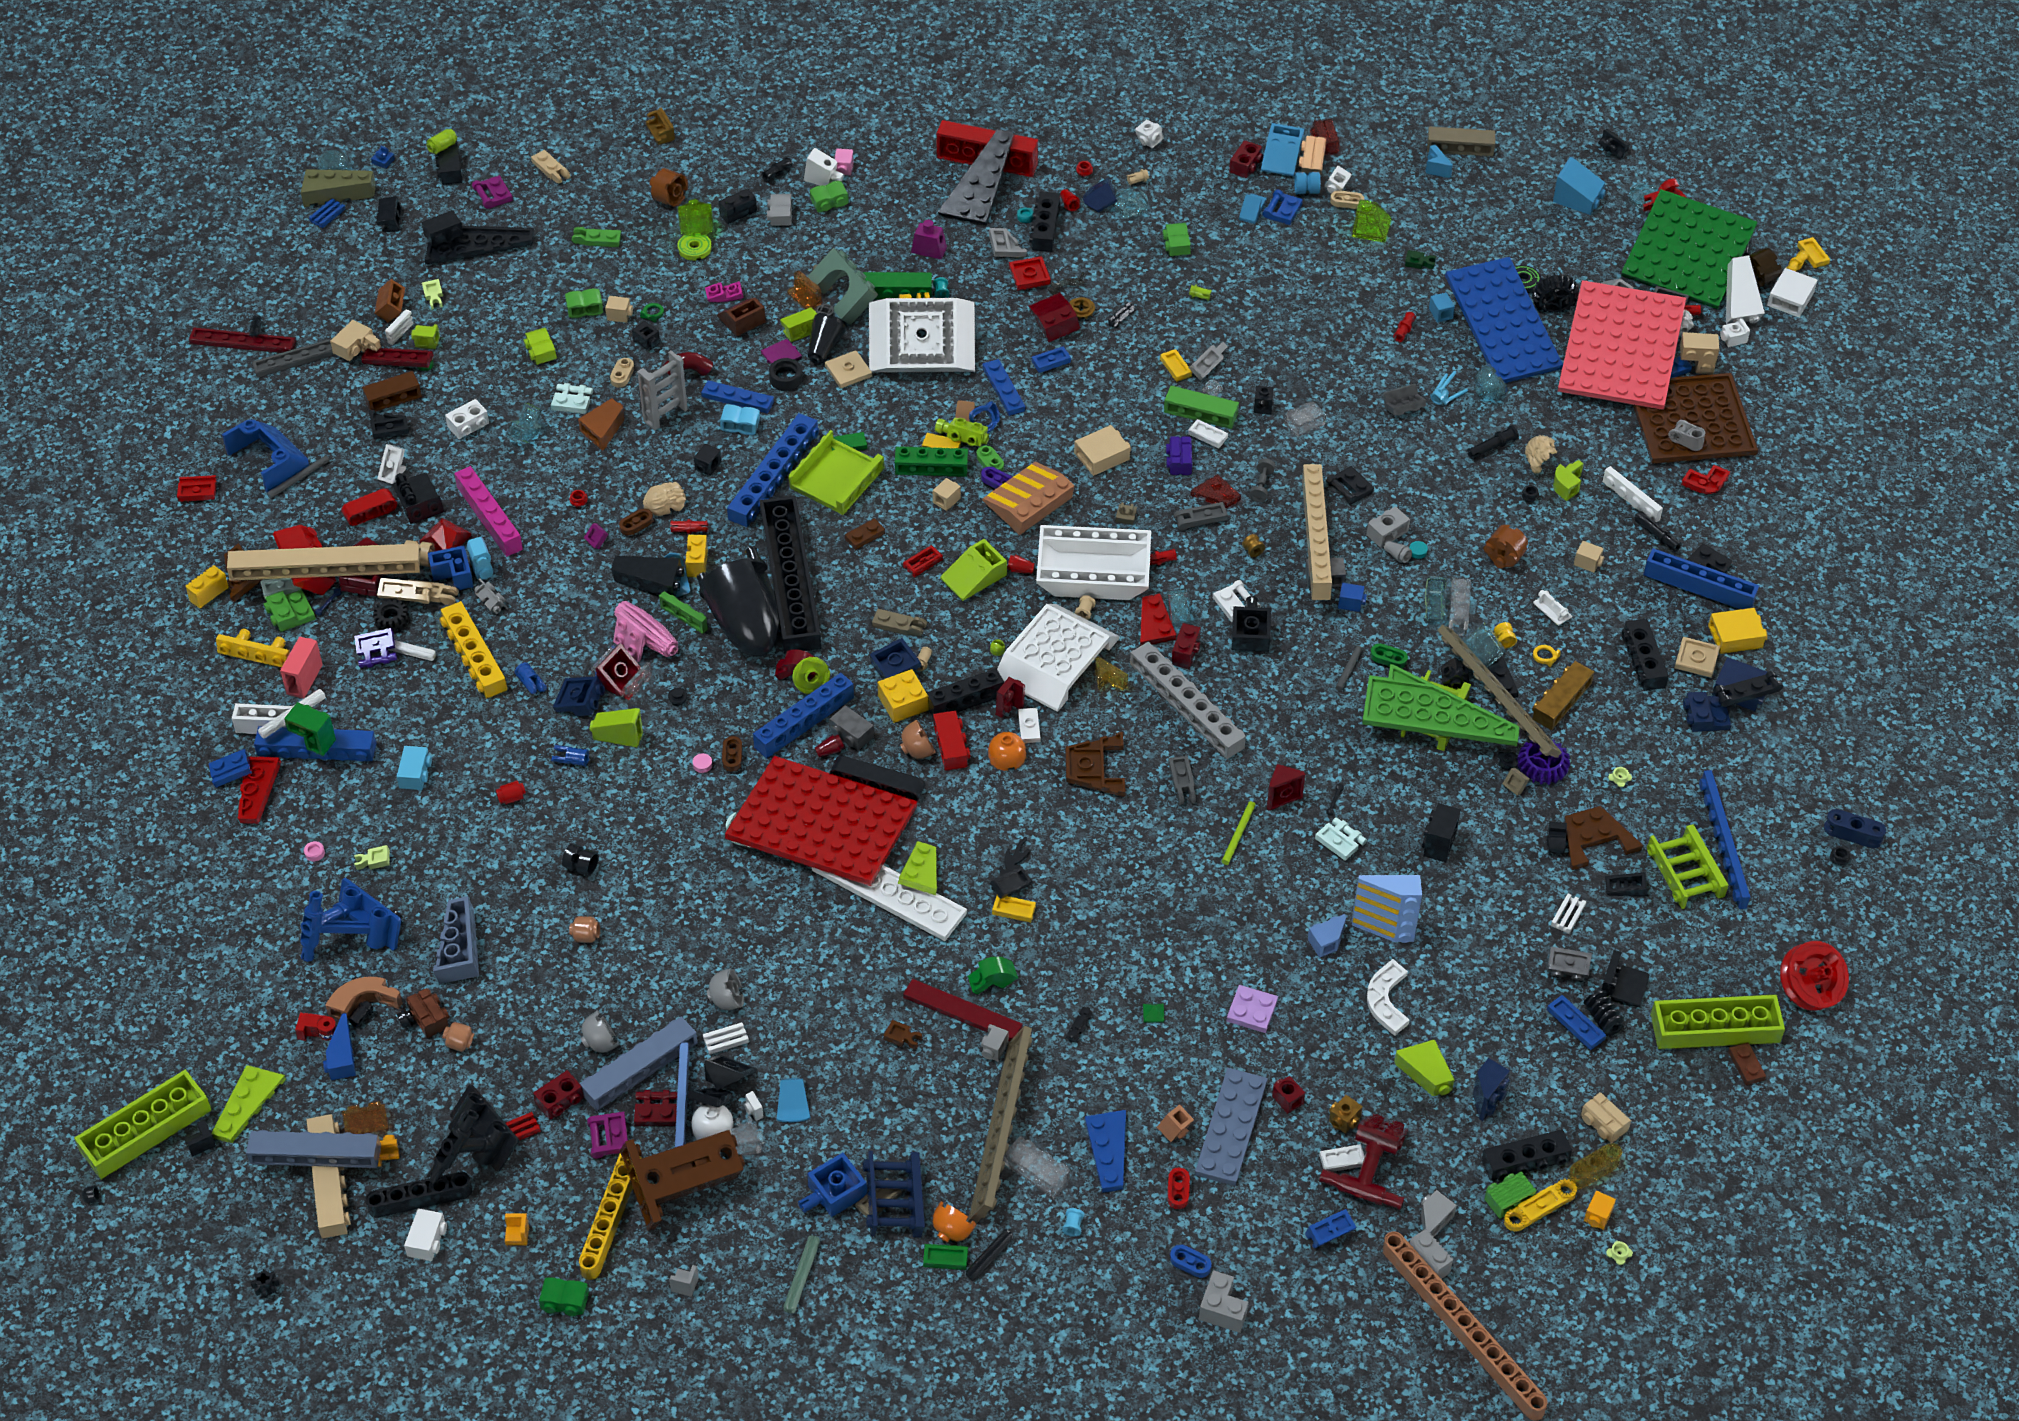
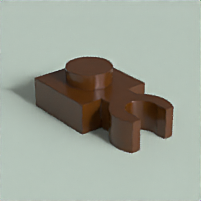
M895 1020L891 1021L883 1035L885 1041L901 1047L904 1043H907L912 1049L918 1048V1043L913 1040L922 1041L923 1039L920 1032L911 1033L910 1026Z

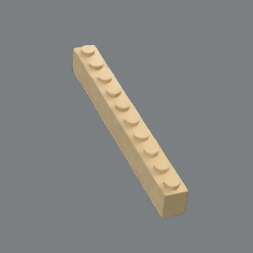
M1303 464L1302 485L1312 600H1331L1332 577L1322 465Z
M418 544L228 551L227 570L229 581L420 573V553Z

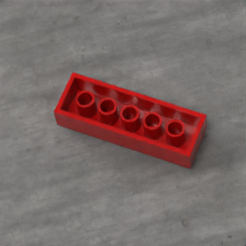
M942 120L936 133L937 158L972 165L996 131ZM1015 135L1003 172L1033 177L1038 166V139Z

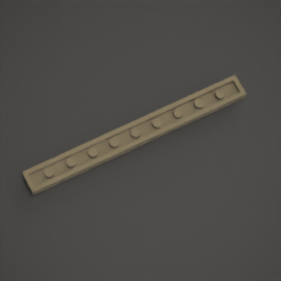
M1441 625L1438 629L1442 635L1441 639L1453 647V653L1462 657L1463 664L1474 671L1473 675L1479 681L1485 683L1484 688L1496 696L1495 700L1500 705L1507 708V714L1514 719L1516 718L1518 721L1517 725L1529 733L1528 737L1530 740L1539 744L1540 751L1546 756L1551 755L1557 758L1562 753L1561 750L1456 632L1447 626Z

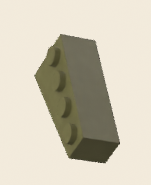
M306 169L301 189L303 206L310 207V204L314 203L324 205L325 202L332 198L335 202H342L348 198L351 200L372 198L376 188L373 171Z

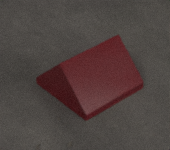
M621 643L596 667V675L605 689L619 697L645 672Z
M1280 764L1276 765L1269 783L1268 811L1303 798L1306 775L1304 771Z

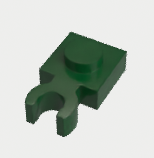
M1408 250L1405 267L1422 269V266H1425L1428 269H1434L1436 256H1424V252Z

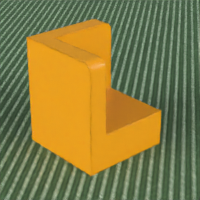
M506 1213L505 1245L527 1246L529 1234L527 1214Z

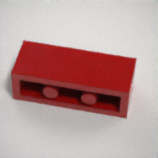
M956 711L933 714L934 730L944 770L967 767V759H970L969 747L965 748L967 741L965 732H961V729H963L962 719L957 717Z

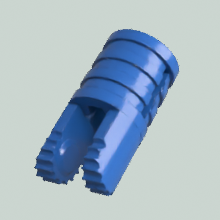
M527 662L521 663L516 667L515 675L531 694H535L536 690L539 692L547 690L544 682Z
M561 745L554 746L556 751L566 752L565 757L552 756V762L587 766L589 761L588 749L583 750Z

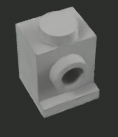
M989 1024L988 1036L985 1035L981 1043V1047H983L982 1056L989 1060L999 1061L1008 1044L1009 1031Z

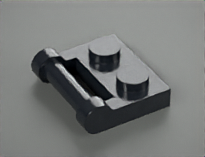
M1352 466L1335 475L1331 474L1326 479V482L1336 488L1350 505L1374 492V487Z

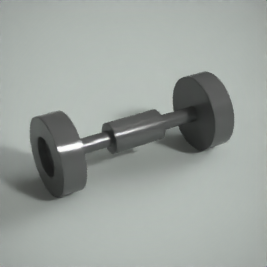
M1266 458L1258 461L1257 470L1261 473L1258 486H1253L1249 492V497L1255 502H1264L1267 499L1268 491L1264 488L1267 475L1272 474L1275 470V463Z

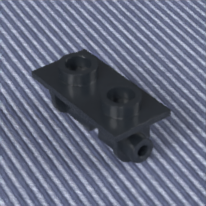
M440 496L408 506L404 510L410 524L445 512Z

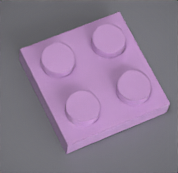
M1239 985L1226 1022L1266 1033L1278 1001V996Z

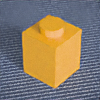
M1596 1191L1587 1208L1584 1222H1587L1592 1227L1604 1230L1614 1209L1616 1199Z

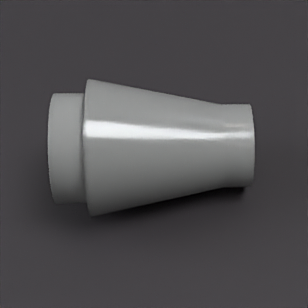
M1387 541L1384 545V550L1400 563L1408 562L1412 556V550L1409 546L1392 541Z

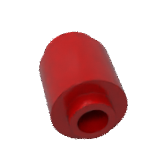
M518 780L501 785L499 789L495 790L500 804H509L524 799L523 795L526 794L523 783L519 784Z

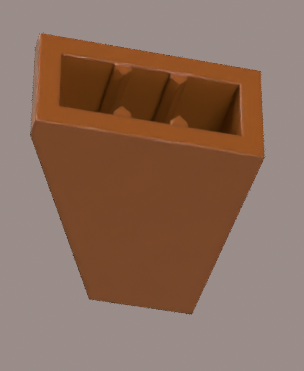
M611 398L578 419L580 432L597 447L604 450L625 420L623 405Z

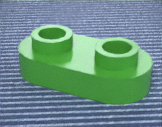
M981 446L977 449V460L984 468L994 467L1003 472L1004 461L992 447Z

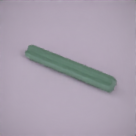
M810 1235L808 1237L783 1306L785 1312L793 1314L797 1308L820 1243V1239L817 1236Z

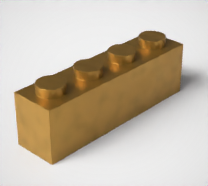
M1576 661L1571 666H1567L1561 678H1556L1552 688L1545 691L1542 700L1534 704L1532 719L1552 731L1592 684L1594 671Z

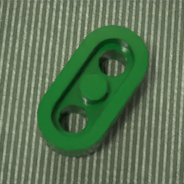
M1375 644L1371 648L1370 657L1377 663L1387 666L1392 664L1399 668H1403L1407 664L1408 655L1401 649L1385 644Z

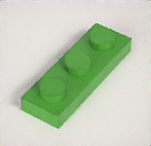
M665 591L659 595L660 608L702 634L708 630L707 617L703 613L695 611L688 604H684L674 595H670Z

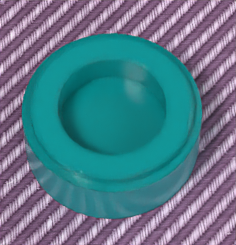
M1028 207L1020 208L1017 211L1018 221L1021 223L1032 222L1034 211Z
M1414 541L1410 544L1409 548L1412 550L1411 557L1422 559L1427 555L1428 547L1424 542Z

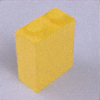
M1755 608L1712 613L1710 616L1708 627L1715 644L1720 646L1719 654L1763 648L1764 642L1767 640V631L1763 629L1761 617L1757 615Z

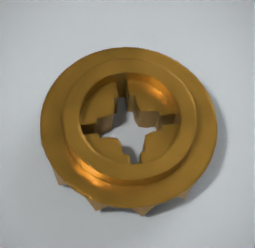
M1078 297L1069 302L1079 320L1082 317L1087 319L1095 311L1094 303L1088 298Z

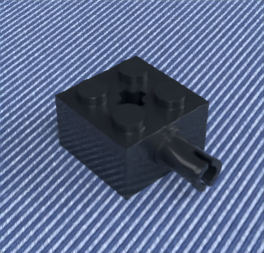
M1251 596L1246 598V607L1233 606L1231 650L1269 652L1271 608L1257 607L1258 598L1253 596V603H1251Z

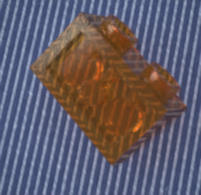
M801 271L795 272L794 286L787 290V294L805 309L810 307L813 309L822 304L821 288Z
M381 1101L368 1103V1107L360 1108L359 1105L348 1106L347 1110L342 1111L345 1133L365 1134L389 1130L386 1105L381 1104Z

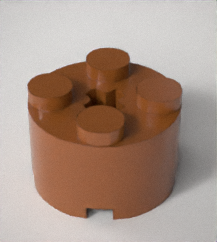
M662 168L649 182L652 199L669 206L676 207L681 204L685 198L683 196L684 191L688 190L686 176L667 168Z
M1511 525L1499 526L1483 547V550L1498 568L1513 567L1528 549V540L1524 533L1517 528L1515 530L1509 528Z

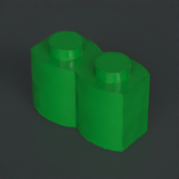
M545 1278L539 1298L540 1308L550 1314L564 1312L568 1316L583 1315L589 1295L588 1284L573 1280L565 1281L558 1278Z

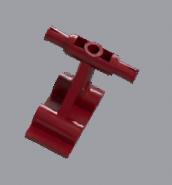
M1373 1113L1372 1116L1368 1115L1357 1127L1355 1141L1366 1144V1154L1358 1178L1346 1173L1339 1175L1323 1169L1319 1182L1335 1186L1342 1193L1346 1192L1372 1201L1376 1205L1386 1204L1401 1210L1405 1197L1387 1192L1385 1187L1374 1184L1372 1181L1380 1156H1383L1384 1151L1396 1155L1397 1151L1402 1148L1408 1129L1401 1122L1393 1120L1390 1123L1384 1121L1385 1117Z

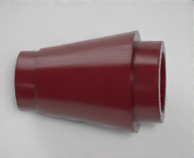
M837 734L835 736L831 735L814 748L820 758L841 752L844 749V745Z

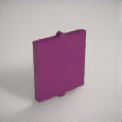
M784 339L761 350V354L767 359V363L770 364L781 358H790L796 361L802 358L796 346H793L788 339Z

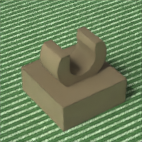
M1123 502L1119 504L1115 522L1133 525L1137 507H1134L1133 504L1131 506L1124 505Z
M1511 768L1503 785L1514 794L1520 795L1529 782V778L1518 769Z

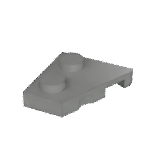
M1006 228L989 229L994 257H1026L1027 250L1020 248L1018 245L1019 241L1011 236V233Z

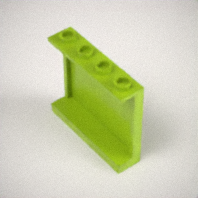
M830 430L827 435L821 438L818 445L811 449L809 455L801 460L799 466L790 472L788 477L790 489L844 515L885 469L884 456L877 454L872 458L833 439V431Z

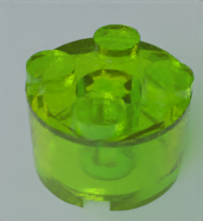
M692 199L687 204L679 206L680 232L687 236H695V233H700L701 236L710 233L713 230L712 205Z

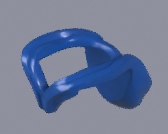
M993 401L976 407L969 412V422L974 423L973 418L980 412L986 411L991 419V423L986 426L988 427L987 433L991 432L1000 420L998 407Z

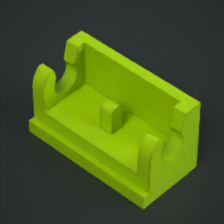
M811 307L780 319L782 326L785 328L783 333L790 342L811 334L812 321L817 314Z

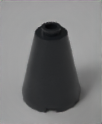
M818 313L813 318L808 358L815 364L824 362L845 334L846 325L835 316L829 318L826 317L827 314Z

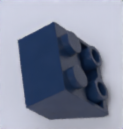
M1490 1058L1478 1070L1473 1090L1474 1102L1479 1120L1484 1121L1487 1116H1492L1498 1101L1502 1102L1508 1092L1506 1088L1510 1083L1508 1079L1510 1070Z

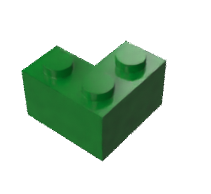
M297 702L284 718L287 731L304 737L306 748L309 751L324 756L336 741L331 717L326 712H320L309 705Z

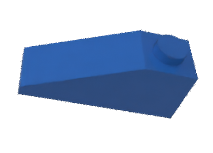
M346 1013L340 1017L326 1050L327 1060L323 1061L324 1071L329 1073L331 1080L356 1076L350 1027Z

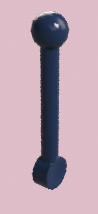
M334 589V594L320 609H316L315 614L317 616L322 615L323 610L336 596L342 594L341 589Z

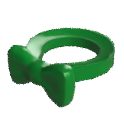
M658 303L647 304L640 312V318L656 323L657 319L663 316L664 309ZM651 307H656L660 310L658 314H647V310Z

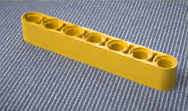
M621 1153L579 1258L581 1274L587 1280H593L599 1276L633 1188L629 1176H621L622 1174H628Z

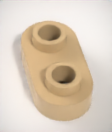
M1338 190L1331 193L1330 203L1336 207L1359 209L1364 205V196L1357 192Z
M621 358L616 362L610 375L611 384L614 387L621 388L628 384L634 371V362L631 359Z

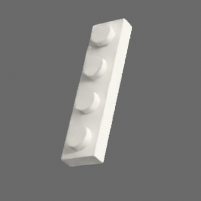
M1611 466L1605 469L1603 483L1607 487H1610L1634 508L1643 511L1656 523L1660 521L1663 508Z

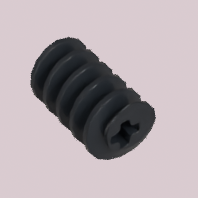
M1607 991L1595 992L1589 995L1583 1004L1586 1005L1587 1010L1590 1011L1591 1016L1606 1036L1615 1035L1622 1029L1623 1025L1621 1023L1624 1021V1017L1622 1015L1619 1016L1620 1011L1615 1009V1003H1610L1612 1001L1611 997H1606Z

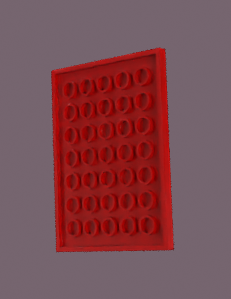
M774 756L725 832V839L871 886L917 808V801Z

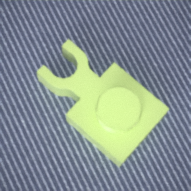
M439 279L423 282L426 301L430 300L431 309H434V303H439L440 308L443 307L439 298L443 297Z
M387 845L368 849V854L355 855L357 863H354L357 870L363 869L366 866H369L370 870L390 865V850Z

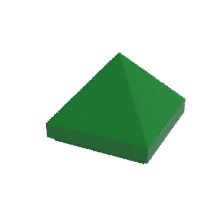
M1143 1004L1144 1023L1164 1022V1005Z

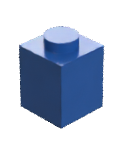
M1342 583L1338 609L1360 612L1361 605H1365L1367 594H1363L1364 586Z

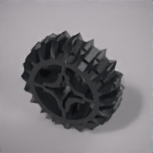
M1554 273L1553 276L1547 275L1546 278H1541L1540 282H1536L1532 290L1533 303L1538 310H1543L1545 313L1564 312L1565 309L1570 310L1571 306H1575L1579 296V288L1576 281H1574L1573 277L1569 278L1568 274L1563 276L1562 273L1559 275Z

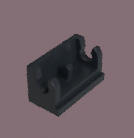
M397 196L379 199L376 223L378 226H389L382 228L383 232L400 231L403 208Z

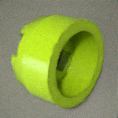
M1000 639L993 640L990 645V652L995 656L1003 655L1005 652L1004 642Z

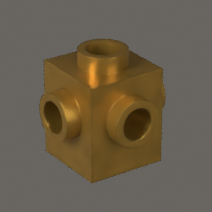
M1345 1095L1338 1103L1335 1102L1330 1107L1329 1122L1335 1129L1341 1130L1346 1134L1350 1128L1354 1129L1358 1125L1363 1106L1348 1095Z

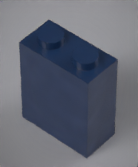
M1727 657L1714 688L1718 685L1726 686L1762 676L1767 671ZM1766 695L1740 702L1736 705L1756 711L1758 705L1762 706Z

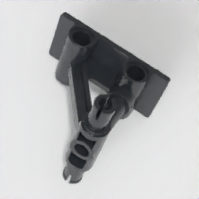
M468 1085L450 1114L452 1118L448 1126L450 1133L442 1141L441 1147L434 1157V1165L426 1175L429 1178L428 1180L433 1183L439 1182L444 1171L451 1168L459 1153L473 1152L472 1157L476 1162L482 1165H491L496 1172L501 1171L519 1142L516 1135L474 1085Z

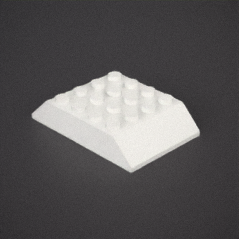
M1040 525L1036 583L1057 597L1081 598L1087 595L1097 599L1130 600L1149 588L1151 530Z

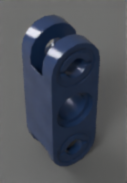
M1833 809L1827 814L1824 831L1828 835L1869 848H1878L1883 842L1886 827L1879 821L1843 810Z

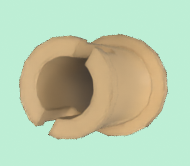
M1143 169L1140 172L1127 175L1129 185L1141 181L1146 182L1149 179L1148 171Z
M922 647L917 657L921 662V667L916 670L923 671L928 667L927 662L933 653L930 648Z

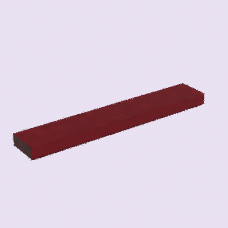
M193 327L189 343L283 353L294 350L296 338L265 334L251 337L250 333Z
M915 979L911 980L903 993V998L985 1032H988L989 1024L1009 1031L1008 1041H1011L1023 1028V1024Z

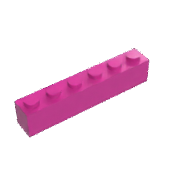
M469 466L455 472L458 490L504 555L508 557L523 550L520 534L473 468Z

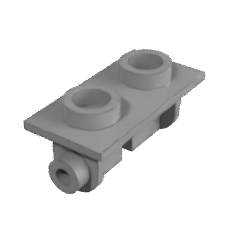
M480 578L479 580L482 584L475 587V595L480 598L492 613L498 614L503 606L508 609L504 604L506 599L499 592L497 594L494 593L496 588L489 581L485 583Z

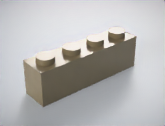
M1429 126L1427 152H1429L1430 146L1436 145L1442 153L1494 156L1495 130Z

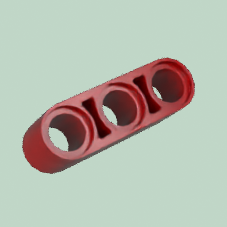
M384 488L347 502L342 506L341 511L349 525L356 526L392 512L396 509L398 503L390 490Z

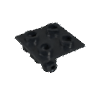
M426 472L410 478H406L404 474L399 473L396 475V482L392 483L404 509L438 496Z

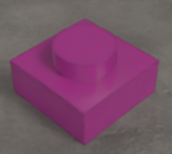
M593 523L584 539L595 549H600L608 533L600 525Z

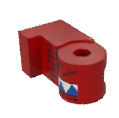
M300 1012L295 1032L297 1040L306 1041L307 1036L321 1037L327 1041L331 1040L337 1026L335 1019L330 1016Z

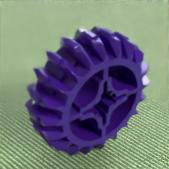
M1555 739L1552 740L1553 743L1562 752L1557 758L1551 755H1544L1540 751L1539 744L1534 743L1532 740L1529 743L1525 742L1519 750L1517 757L1518 769H1521L1520 771L1525 776L1532 779L1533 783L1538 781L1542 785L1543 782H1546L1549 786L1551 781L1556 784L1558 780H1562L1568 773L1570 756L1566 748H1562L1561 743H1555Z

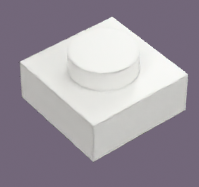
M754 1092L745 1094L746 1103L744 1107L749 1116L752 1115L755 1121L762 1119V1105Z

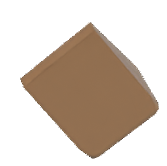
M957 401L955 418H964L966 421H969V412L975 409V402Z

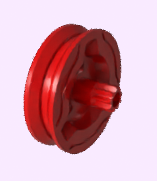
M1809 941L1790 949L1782 960L1780 967L1782 987L1789 999L1800 1008L1810 1011L1821 1010L1836 1005L1845 996L1849 985L1848 968L1842 955L1833 946L1822 941ZM1823 962L1824 966L1819 967L1818 965ZM1800 968L1806 969L1805 972L1799 973ZM1815 985H1820V994H1818Z

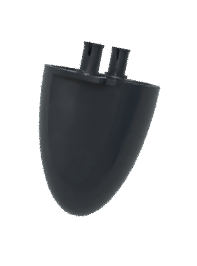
M752 546L745 550L748 558L731 561L719 566L710 573H700L696 578L700 587L699 595L706 600L714 618L730 642L747 655L761 657L769 653L774 647L778 635L779 617L774 592L768 575L765 572L768 569L767 564L760 559L757 548Z

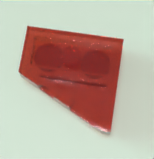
M1218 474L1191 490L1192 497L1196 498L1198 495L1206 498V501L1210 503L1223 502L1225 508H1229L1241 500V495Z

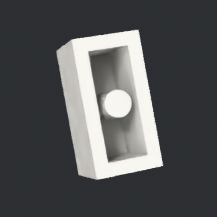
M423 1209L417 1210L404 1245L407 1257L428 1261L433 1260L434 1254H437L440 1249L441 1235H445L447 1229L443 1213Z

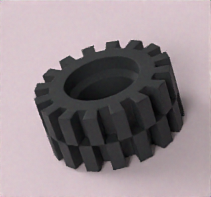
M390 598L388 602L382 600V604H376L377 607L373 609V617L378 630L391 628L394 633H397V629L402 631L403 627L406 628L409 616L406 605L401 600L399 602L397 599L391 601ZM389 614H397L394 618H384Z

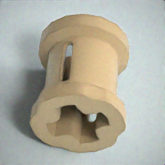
M1084 595L1079 600L1080 605L1076 608L1075 614L1089 620L1091 618V610L1095 607L1096 601L1092 597Z

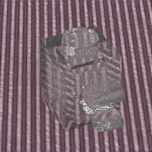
M750 1115L747 1116L748 1122L746 1124L740 1123V1119L736 1118L737 1128L731 1129L732 1135L734 1134L738 1146L736 1150L738 1155L741 1154L742 1156L761 1153V1144L764 1143L762 1131H758L756 1124H752Z

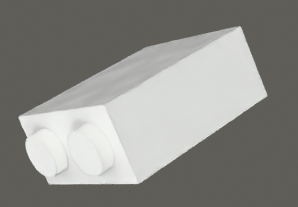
M1785 268L1770 293L1767 306L1800 318L1815 291L1817 279Z

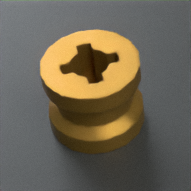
M1256 534L1247 536L1242 542L1243 548L1248 550L1250 557H1257L1265 550L1264 543L1259 541L1260 539Z

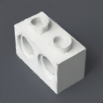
M476 399L445 414L447 427L458 439L489 424L487 410Z

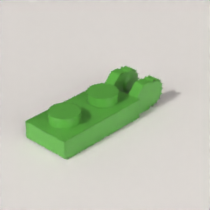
M576 227L573 231L572 242L575 244L619 247L621 230Z

